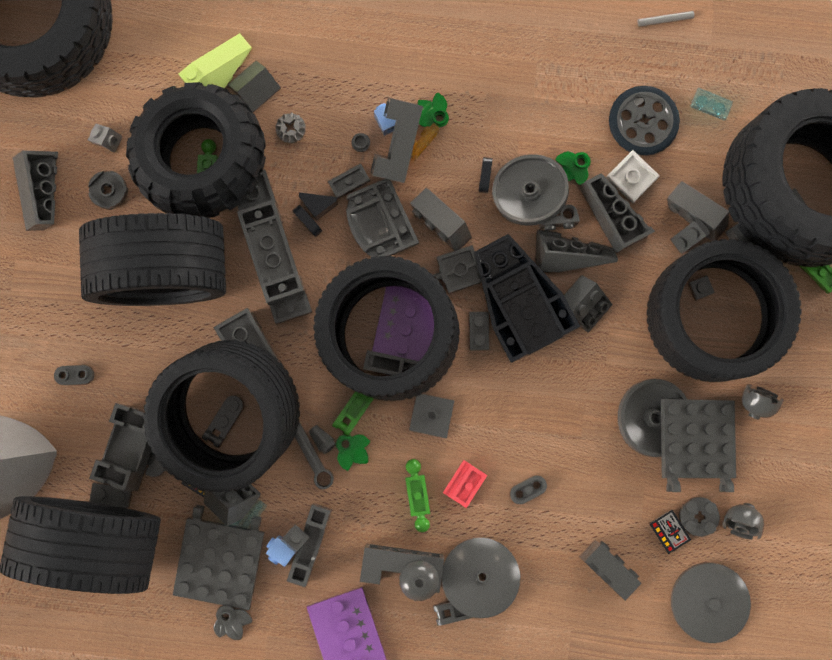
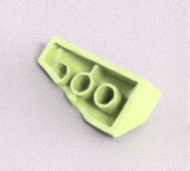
M239 33L193 61L178 74L184 83L200 82L204 86L214 84L225 88L233 79L234 73L242 65L252 47Z

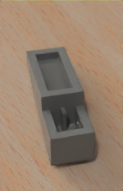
M367 350L363 369L393 376L407 371L419 361Z

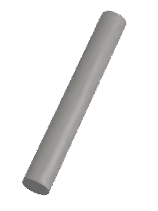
M694 11L638 19V27L693 19Z

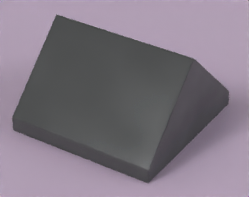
M257 61L253 62L228 84L236 95L248 104L252 112L256 111L281 89L266 67Z

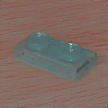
M698 88L690 107L725 121L733 101Z

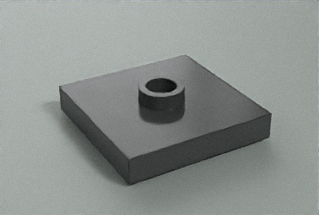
M426 394L416 396L409 431L447 438L454 400Z

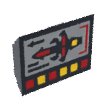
M673 510L664 513L650 523V526L668 554L691 540Z

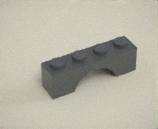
M315 503L311 505L304 532L310 538L297 552L287 582L302 587L308 585L332 509Z

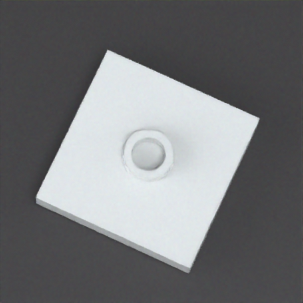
M632 150L606 176V179L630 202L634 203L660 175Z

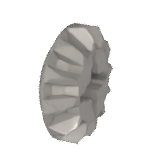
M292 112L290 114H283L275 126L278 137L287 143L299 141L304 136L306 130L304 120ZM294 123L293 127L296 131L289 130L288 132L285 124L291 125Z

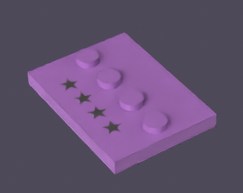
M397 286L386 287L372 351L420 361L430 346L434 332V319L429 302L411 289Z
M363 587L307 606V611L324 660H387Z

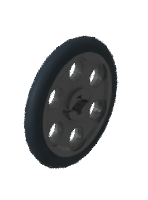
M636 86L624 91L614 101L610 110L609 126L614 139L626 151L631 152L633 150L638 155H654L663 151L674 141L679 130L680 118L675 102L664 91L652 86ZM637 97L644 99L643 107L635 105L634 101ZM654 103L662 105L661 112L653 110L652 106ZM628 111L631 114V119L624 120L621 117V113ZM643 116L645 119H650L646 125L644 122H638ZM659 121L667 123L666 130L658 128ZM628 129L635 130L636 137L629 138L626 131ZM646 134L654 136L653 143L645 141L644 137Z

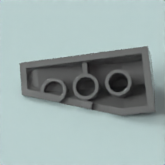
M537 230L535 260L543 272L558 273L618 261L612 247L594 242L585 244L578 241L579 238L572 237L571 240L561 237L562 233Z

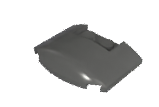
M383 179L347 195V200L349 201L346 214L349 227L358 245L369 256L388 257L419 244L391 180Z

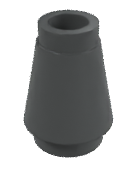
M318 425L310 429L309 433L319 452L322 451L326 454L336 446L335 439Z

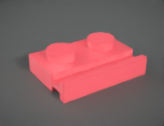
M463 460L443 493L467 508L487 475Z

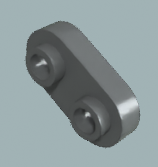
M86 365L60 366L54 372V379L60 385H86L93 381L95 374L93 369ZM82 371L85 372L84 378L80 377V373ZM63 372L66 373V377L64 379L61 378V374Z
M532 476L513 486L510 490V498L516 504H524L543 494L547 489V482L541 476ZM536 481L540 483L538 489L533 487V483ZM519 490L523 492L521 498L516 497V492Z

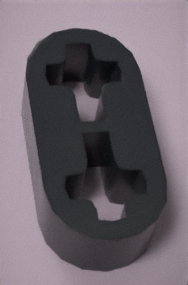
M483 157L478 192L488 193L493 158Z
M300 205L292 210L314 237H317L322 232V229Z

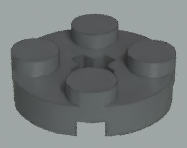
M114 171L98 172L89 181V197L94 204L101 208L111 210L123 203L128 194L125 180ZM112 186L111 193L104 194V187Z
M693 497L682 505L679 511V521L689 534L703 537L716 531L720 515L715 503L703 497ZM699 511L704 515V519H701V522H698V519L694 517Z

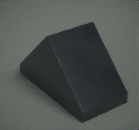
M299 192L300 200L316 221L338 205L337 197Z

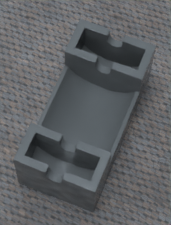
M390 97L387 98L383 116L396 120L388 156L374 154L370 171L372 176L405 183L423 106Z
M248 308L213 327L221 341L239 340V342L244 341L247 344L252 343L256 347L263 348L265 352L268 351L272 357L274 356L278 359L254 313Z
M115 403L109 422L114 423L102 460H95L89 479L109 484L123 491L139 490L152 452V448L147 441L148 437L145 435L144 410Z
M366 543L360 582L380 585L382 571L401 573L407 563L415 560H425L430 562L438 572L439 587L436 593H440L444 555Z

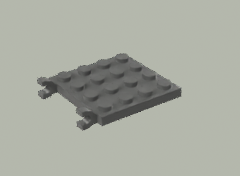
M661 399L662 478H667L666 492H681L678 478H720L719 492H734V484L731 478H736L735 401Z
M196 505L193 508V518L188 517L186 520L173 596L250 610L265 532L259 531L262 517L254 516L251 519L250 529L231 525L226 526L225 524L202 520L205 506Z

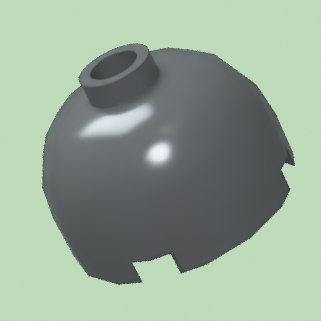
M751 384L746 385L742 395V404L749 412L748 415L759 420L760 417L769 418L778 413L784 402L782 398L778 400L777 394L757 386L756 390L751 388Z
M749 503L732 506L727 511L722 523L723 528L726 529L728 527L732 529L731 534L752 540L753 536H758L757 539H760L764 531L763 516L755 509V506Z
M415 560L403 567L399 576V585L407 598L414 601H425L436 593L439 587V575L436 568L430 562Z

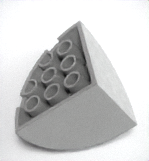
M0 416V519L10 515L15 497L35 496L46 482L57 455V450L39 431L23 422L5 416Z

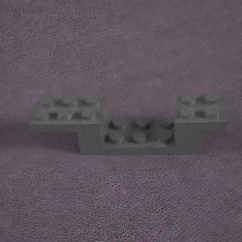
M264 169L257 176L256 181L258 183L251 194H246L240 200L241 204L237 206L239 210L237 214L266 303L271 308L275 324H279L312 313V309L301 276L297 271L267 172Z

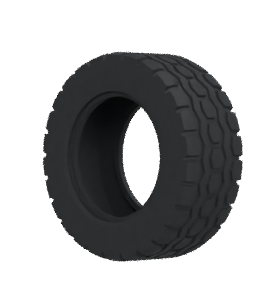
M62 0L61 9L55 23L43 36L24 45H0V92L17 97H44L46 94L60 93L64 91L65 87L69 89L78 84L81 77L85 78L94 69L93 65H97L105 52L103 49L107 48L111 33L109 31L112 30L113 23L111 0Z
M813 88L799 90L780 97L748 123L732 141L725 158L722 184L725 187L723 190L726 205L731 206L728 208L733 221L739 223L737 227L746 238L750 237V242L754 243L753 245H759L762 249H767L778 260H782L783 263L801 267H819L832 264V216L819 213L805 205L790 188L783 168V154L786 144H799L810 147L822 154L832 164V90Z

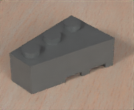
M683 181L679 183L667 198L668 208L672 212L679 214L690 224L699 218L709 230L710 234L706 237L711 241L718 240L729 226V211Z
M427 187L410 203L414 209L412 213L419 220L422 218L425 221V225L431 231L434 230L438 237L454 251L461 249L472 238L466 222Z

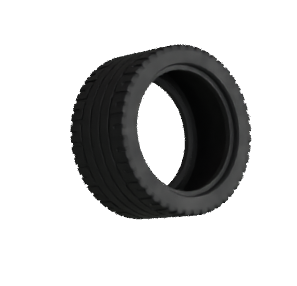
M140 213L99 218L86 222L79 228L81 297L84 301L116 306H160L203 302L220 298L226 294L223 225L214 219L187 214Z
M714 240L690 250L670 264L660 274L649 295L646 315H648L647 324L649 325L648 331L651 334L650 337L654 342L655 348L658 349V353L663 356V359L670 363L669 365L672 368H676L678 372L684 373L683 375L696 380L724 382L762 373L768 370V368L773 367L775 363L782 359L781 357L787 354V350L792 347V342L795 341L796 333H798L800 328L798 326L801 323L800 315H802V309H800L801 300H799L800 294L797 291L798 287L793 281L792 274H789L788 268L783 266L784 263L778 260L770 251L762 249L759 245H753L754 243L745 242V240ZM717 268L730 271L744 279L757 295L762 314L759 334L752 346L735 359L719 358L706 353L695 345L683 327L680 317L681 294L689 278L698 270Z
M374 256L371 259L365 258L360 262L353 263L354 265L347 266L344 271H340L339 275L335 276L332 282L326 286L327 289L321 294L322 297L319 299V305L315 310L314 340H316L315 345L319 350L318 354L322 358L323 364L326 365L327 370L346 387L368 397L383 401L411 399L414 396L421 395L423 392H427L429 388H433L446 375L448 368L452 366L460 339L458 316L443 286L427 269L401 257ZM389 286L411 289L429 302L433 313L434 332L427 352L417 364L400 374L373 376L364 373L353 362L346 346L345 329L352 309L360 299L376 289Z
M224 340L204 345L166 367L157 376V379L154 380L152 387L148 391L149 395L145 400V413L143 414L148 444L152 448V453L156 455L157 461H160L161 466L164 469L166 468L170 475L175 476V479L182 481L183 484L211 493L214 491L216 493L236 491L259 479L289 448L299 425V396L296 393L297 389L293 384L294 381L288 375L287 369L283 368V364L279 363L276 357H272L271 353L265 352L263 348L256 347L252 343L247 344V342H239V340ZM216 372L231 376L245 385L254 395L263 417L262 439L256 451L242 455L221 453L206 445L196 435L187 416L186 397L189 386L198 373Z
M19 496L13 499L11 516L5 537L6 541L4 542L0 562L1 574L25 583L70 591L132 594L144 592L148 589L155 547L157 545V535L159 534L161 523L160 517L138 510L71 499Z

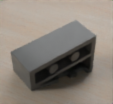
M594 540L579 557L626 601L641 585V582L638 580L639 575L631 568L629 570L623 566L625 562L618 555L613 556L609 552L610 548L603 541L599 543Z

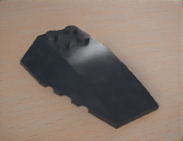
M509 234L474 252L492 327L511 363L535 353L581 327L561 290Z

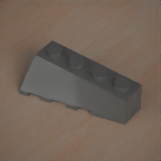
M22 150L13 157L26 231H44L54 224V192H56L55 175L57 174L56 159L58 158V152Z

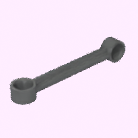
M299 421L295 439L315 474V485L320 489H327L333 484L334 475L330 470L324 468ZM320 472L330 474L331 481L329 485L322 486L317 482V476Z

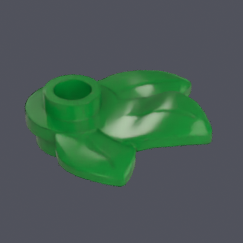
M440 93L435 94L432 102L418 100L417 104L423 106L419 125L423 127L435 126L438 128L447 125L449 121V115L446 112L447 101ZM441 116L443 120L437 121L436 118Z
M567 151L556 157L555 160L563 166L562 168L567 175L568 181L575 179L576 183L581 185L587 180L589 176L588 167L591 164L588 154L584 152L574 154ZM579 159L584 161L583 165L578 164Z
M360 434L355 436L349 435L348 437L341 435L336 441V448L339 451L337 460L343 469L348 471L353 462L358 464L368 463V454L364 449L370 443L367 437ZM344 440H347L349 442V446L347 448H344L342 446V442Z

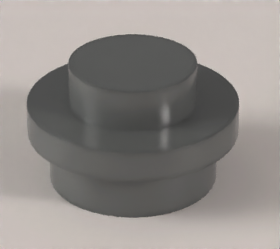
M364 133L354 135L351 141L353 149L357 152L366 151L370 147L369 137Z

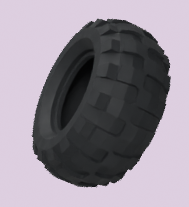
M200 82L184 83V87L176 88L171 86L162 90L163 94L155 100L150 98L143 105L144 111L139 117L135 116L130 127L132 135L127 141L126 157L130 163L128 170L132 181L137 185L140 192L156 208L164 213L212 218L220 215L219 212L229 209L231 211L241 204L240 200L246 194H251L258 183L256 181L257 176L263 172L266 159L264 156L266 143L259 121L248 104L238 95H232L227 89L214 84L204 86ZM201 128L213 129L222 133V151L211 167L200 173L190 175L180 174L171 169L172 150L177 141L186 133Z

